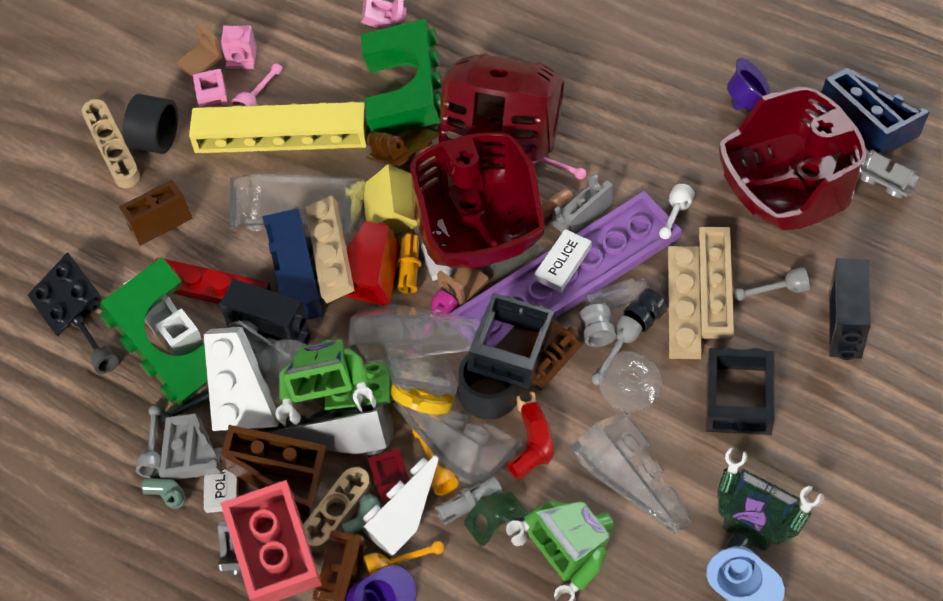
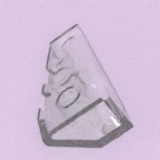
M626 411L595 423L570 446L576 453L578 462L587 468L591 474L672 533L676 534L693 523L676 490L664 483L661 474L664 472L661 463L652 461L646 450L651 445Z

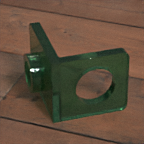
M512 492L482 496L464 520V525L480 546H484L501 524L510 523L513 520H525L524 516L528 512ZM479 514L484 515L487 520V530L484 533L480 532L476 525V519Z

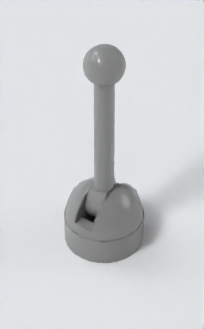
M805 267L796 268L788 272L785 281L748 290L736 289L733 297L737 301H742L746 296L787 287L789 291L794 293L810 291L808 274Z
M627 316L620 317L615 327L618 341L600 371L592 376V383L594 385L600 386L604 383V375L623 343H632L639 337L643 328L636 320Z
M152 405L149 408L148 412L151 416L148 450L143 451L136 461V473L147 478L159 476L161 456L154 451L157 417L161 414V408L158 405Z

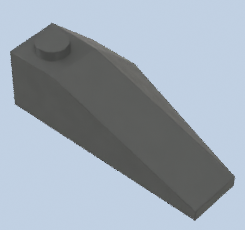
M390 395V403L377 404L375 408L372 405L361 406L362 412L358 407H347L337 411L335 409L325 410V408H322L321 411L312 414L310 419H306L305 415H300L301 419L298 425H294L290 418H287L286 427L280 422L277 427H264L258 431L326 445V451L350 454L367 452L369 456L377 455L386 451V448L394 438L392 396Z

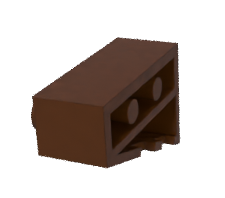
M229 425L221 451L222 468L258 489L286 480L293 493L298 512L307 518L313 513L326 461V445Z

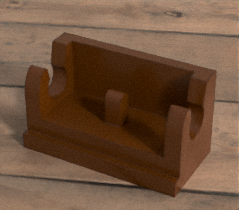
M173 180L119 206L130 231L133 232L140 246L193 219L183 194Z
M331 530L327 552L320 573L322 586L314 590L312 598L314 601H346L349 589L357 583L367 547V542L361 535Z

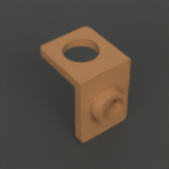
M200 23L196 25V29L201 43L177 61L178 67L192 78L193 74L205 72L223 58L217 36Z
M460 268L452 277H449L442 271L437 273L439 290L452 295L458 301L459 306L469 302L489 281L488 276L477 268Z

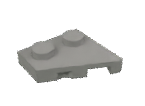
M195 413L167 417L159 476L162 479L177 480L221 474L222 467L201 419Z

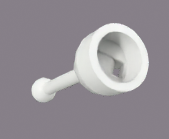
M677 184L670 192L669 201L673 210L665 227L659 231L662 239L671 237L672 232L670 229L678 211L686 210L693 203L695 192L686 184Z

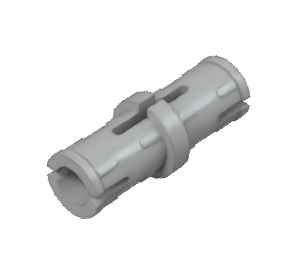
M491 476L470 489L464 488L460 490L459 495L435 506L436 513L443 525L446 526L469 512L471 514L477 512L478 507L503 495L502 488L497 479Z

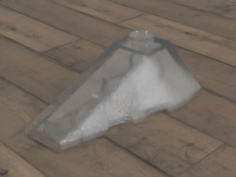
M397 304L362 307L350 318L348 346L361 356L364 363L465 352L470 350L481 319Z
M390 395V402L425 444L439 458L441 463L448 470L455 473L457 478L464 483L475 484L494 476L520 447V439L489 422L485 423L484 427L468 420L470 414L466 412L451 410L447 414H426L403 406Z

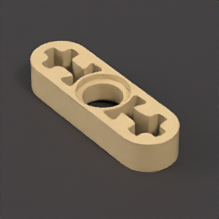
M352 467L344 471L303 524L311 552L326 550L331 530L341 532L343 529L342 524L348 522L360 507L359 501L361 497L370 493L371 482L368 473L364 469ZM360 479L362 486H354L351 490L349 482H357ZM348 493L352 501L347 498ZM333 503L345 505V511L339 516H331L327 513L328 507ZM321 518H323L324 521L326 522V524H325L324 526H323V523H322ZM321 530L323 538L316 537L312 541L310 533H318Z

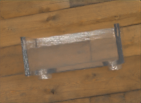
M250 173L230 178L229 228L246 225V230L264 231L262 216L299 208L302 224L309 226L305 207L332 195L338 203L343 234L352 235V232L359 229L365 192V179Z

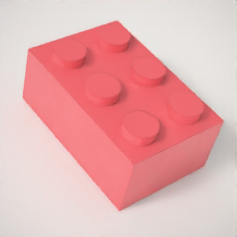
M286 480L220 503L250 601H279L322 586L293 493Z

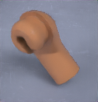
M564 188L546 201H541L544 220L551 216L554 208L559 206L561 209L573 200V194L569 189Z

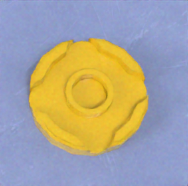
M409 375L399 376L393 381L390 395L403 406L415 411L435 415L447 414L452 409L454 395L449 389L437 382L430 386L425 384L426 380L422 377Z

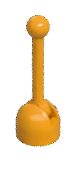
M415 426L412 433L414 437L419 438L430 460L434 454L424 436L425 429L422 426ZM437 462L431 487L436 495L443 496L454 491L459 482L450 468H441Z
M435 541L430 547L390 559L381 553L364 555L363 561L367 576L382 568L430 553L441 554L444 551V544L441 541Z

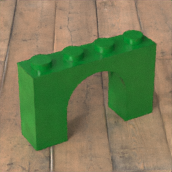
M426 18L361 34L362 56L370 73L399 66H411L418 69L412 81L403 88L365 98L366 121L371 131L394 134L440 123L441 93L438 92V89L442 88V80L439 71H436V67L440 66L437 50H434V46L438 45V38L435 29L429 28Z
M161 257L101 301L100 310L102 312L99 316L108 328L112 329L115 327L122 335L119 340L130 354L134 351L142 360L139 364L143 371L150 378L155 376L163 385L160 387V391L171 403L176 401L181 406L208 384L205 344L189 354L174 356L159 351L149 341L144 326L146 316L155 306L178 290L182 282Z

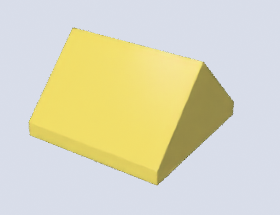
M387 164L362 185L366 222L384 223L394 233L414 231V227H418L417 221L414 219L411 173Z

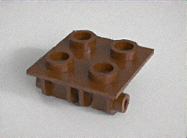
M423 128L403 131L397 136L372 131L367 137V143L372 153L366 157L367 159L391 166H400L407 162L409 156L414 152L429 147L432 144V140L440 134L439 132Z
M554 318L550 335L532 380L541 391L583 345L576 339L579 334L574 328L569 327L566 330ZM514 326L495 348L530 358L539 333Z

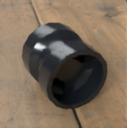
M645 289L638 295V301L630 303L623 310V314L636 320L642 326V332H646L653 325V320L660 318L667 311L668 307L658 293L651 289Z

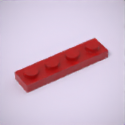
M164 259L182 281L180 288L172 294L219 304L233 279L271 290L270 283L267 281Z

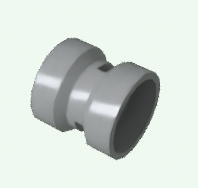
M592 304L581 310L579 316L582 326L585 327L584 338L588 346L601 347L615 340L616 332L614 326L610 323L612 315L608 305Z

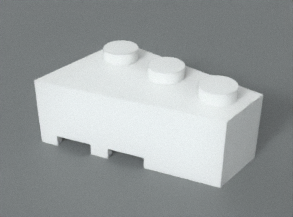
M243 327L218 328L207 331L204 334L212 431L228 430L229 425L248 429L277 427L280 423L275 415L277 409L271 398L269 387L258 368V362Z

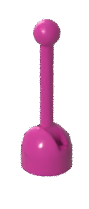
M442 290L436 292L431 301V309L434 313L412 346H408L405 349V355L408 358H414L417 355V348L438 317H446V315L456 309L458 301L452 295Z

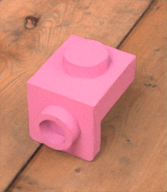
M364 0L361 23L379 29L402 23L406 15V7H403L404 0H395L394 3L384 0Z

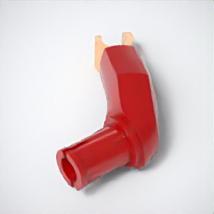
M532 391L529 392L530 401L528 402L521 401L519 395L516 397L519 412H521L527 432L528 444L527 448L520 455L507 463V468L512 476L519 481L539 464H549L554 456V444L550 425L540 405L536 402L535 393Z

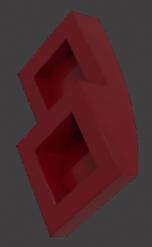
M399 448L368 458L383 507L391 500L386 494L399 481L404 485L410 481Z

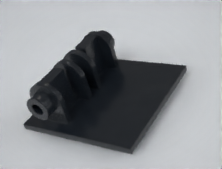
M68 252L27 295L56 336H59L84 308L97 311L100 309L101 297L98 295L99 292Z

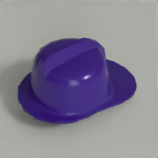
M738 58L736 61V71L726 88L732 97L731 104L734 110L737 111L744 108L752 111L762 96L770 94V87L764 75L754 64L744 58Z
M389 566L355 583L349 589L346 601H415L416 587L408 571L402 567Z

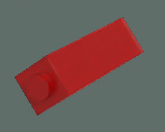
M365 221L346 248L355 291L344 295V297L388 306L391 301L400 244L394 236L393 230L388 225Z

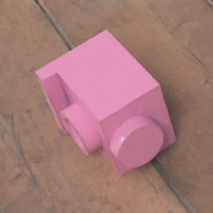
M223 26L221 45L226 59V69H254L257 46L252 26Z
M221 69L193 74L199 108L229 107Z

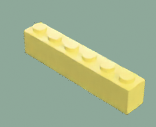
M365 102L192 108L189 137L195 153L367 147L368 123L366 121Z

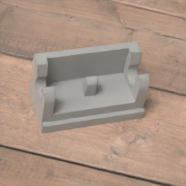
M594 174L589 178V186L561 210L559 206L552 210L550 224L560 232H563L564 229L575 234L580 232L613 204V184L606 180L601 187L598 183V175Z

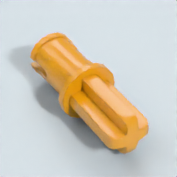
M411 233L402 237L401 256L397 260V266L400 268L397 289L404 294H409V287H411L412 294L417 292L418 269L421 267V261L418 259L420 239L417 235H412Z

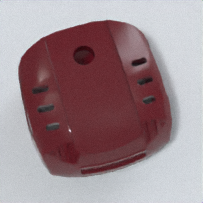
M486 53L461 58L449 67L442 79L440 135L438 142L451 140L446 135L448 131L462 136L485 132L504 133L511 136V130L533 131L531 137L513 138L519 144L531 145V150L524 152L526 155H529L532 161H538L554 149L565 82L556 71L540 62L532 63L490 56ZM478 93L505 97L504 117L485 116L476 122ZM458 104L465 107L467 112L460 113L453 110L454 105ZM512 116H534L535 121L533 123H516L512 121ZM455 118L464 121L465 127L462 128L451 124V119ZM484 142L481 144L482 146H504L503 143L498 142ZM483 153V154L481 155V156H503V157H505V156H504L503 154H501V153Z
M797 87L762 96L740 128L720 142L719 155L726 181L737 198L753 216H757L780 230H795L817 224L850 206L855 194V186L866 159V148L858 128L840 106L815 89ZM813 99L821 103L827 108L828 112L825 109L808 100ZM810 109L819 114L820 116L816 117L815 115L805 110ZM803 119H807V120L811 121V125H810L809 123L805 122V121H802V120H803ZM768 148H770V149L772 150V154H773V157H774V158H772V157L770 156V153H769V149H768ZM840 152L838 161L836 162L831 155ZM755 153L758 155L760 163L756 161ZM803 172H812L816 177H808Z
M489 132L469 134L429 147L412 160L410 172L414 219L417 221L427 254L436 265L472 269L495 264L523 254L524 251L532 247L545 234L544 215L541 208L535 166L529 155H526L518 141L512 136L504 133ZM484 142H498L503 143L504 146H482L481 144ZM483 153H501V154H503L505 157H503V156H481V155H482ZM435 156L434 159L430 160L429 162L418 168L419 165H421L424 161ZM487 163H498L505 165V167H483L482 165ZM433 167H436L434 170L420 178V176L424 174L426 171ZM447 172L455 185L448 186ZM437 177L436 180L432 181L431 183H429L428 185H426L425 187H423V188L421 189V187H422L425 183H427V182L430 181L431 179ZM467 205H471V206H474V207H475V208L472 209V210H464V209H462L464 206H467ZM443 219L449 237L437 226L438 220ZM440 231L441 234H433L432 232Z

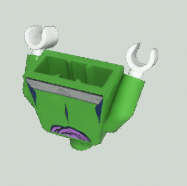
M329 339L323 340L319 344L298 349L291 362L280 372L279 400L283 404L277 408L275 412L276 418L285 427L288 416L294 425H298L301 417L292 407V401L296 403L352 391L353 387L357 388L353 394V399L361 412V402L364 399H370L373 408H375L376 400L372 391L366 387L369 382L361 356L352 349H345L343 341L339 339L334 341Z
M547 501L524 516L525 521L522 523L517 520L510 521L506 526V532L508 535H512L514 532L520 531L518 535L511 539L514 546H521L526 543L529 535L565 582L570 579L571 583L568 586L561 585L555 590V601L563 593L571 595L568 601H576L575 593L579 589L583 591L599 573L607 555L605 547L610 539L608 532L614 527L613 520L606 512L594 515L583 502L569 504Z

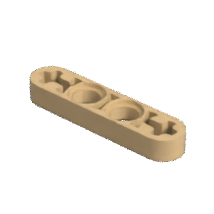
M100 99L86 102L81 110L82 115L116 185L121 188L133 187L139 182L140 173L107 105ZM98 111V113L101 116V120L96 121V118L93 114L94 112ZM106 129L113 130L112 134L108 137H99L101 131ZM115 149L123 150L122 154L118 157L108 156ZM125 165L129 175L124 176L120 167Z

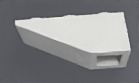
M436 455L429 461L423 457L410 470L414 477L406 485L399 481L386 494L391 500L382 509L376 504L363 517L367 524L361 530L389 559L418 529L439 459Z

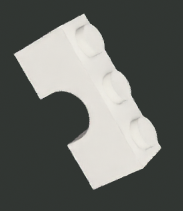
M169 296L155 306L145 318V322L171 355H186L204 344L197 327L182 308L177 310Z

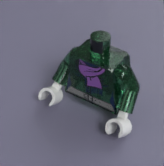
M730 448L725 455L729 466L723 470L717 490L718 512L724 518L723 528L732 534L726 547L742 546L749 548L751 544L761 550H767L771 544L779 545L797 537L812 514L810 509L820 506L824 501V495L820 493L816 501L811 503L808 500V493L812 490L813 486L805 487L800 493V498L745 469L739 473L738 468L746 463L747 454L744 451L741 462L734 463L731 460L733 448Z

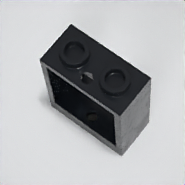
M836 258L829 288V357H839L843 360L862 359L871 326L869 260Z
M237 279L232 280L219 303L228 328H230L228 326L229 323L246 320L254 324L259 329L257 333L264 338H273L284 346L283 351L291 355V357H294L298 349L309 345L311 331L309 330L302 301Z
M493 293L470 347L467 370L529 389L551 332L554 311L540 305L516 300L510 296ZM495 321L539 333L530 358L486 345Z
M725 346L709 348L707 360L706 432L772 435L774 425V351H765L761 348L740 350ZM717 369L764 371V408L716 405Z

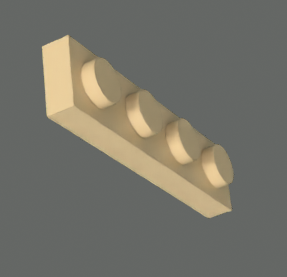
M332 195L305 207L320 293L326 303L355 291L338 203Z
M699 227L701 339H733L730 227Z
M668 246L669 359H701L699 246Z

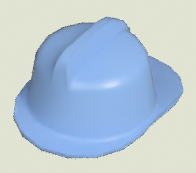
M746 547L722 548L712 557L707 565L706 576L709 585L728 601L784 600L785 587L782 578L773 568Z

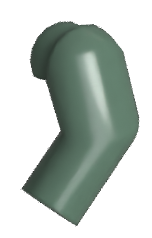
M143 479L142 492L144 495H160L166 506L173 509L180 508L184 504L185 493L174 479Z
M372 494L362 496L359 501L360 507L357 518L342 524L343 531L354 535L364 533L361 529L367 523L363 520V517L376 504L381 508L378 498Z

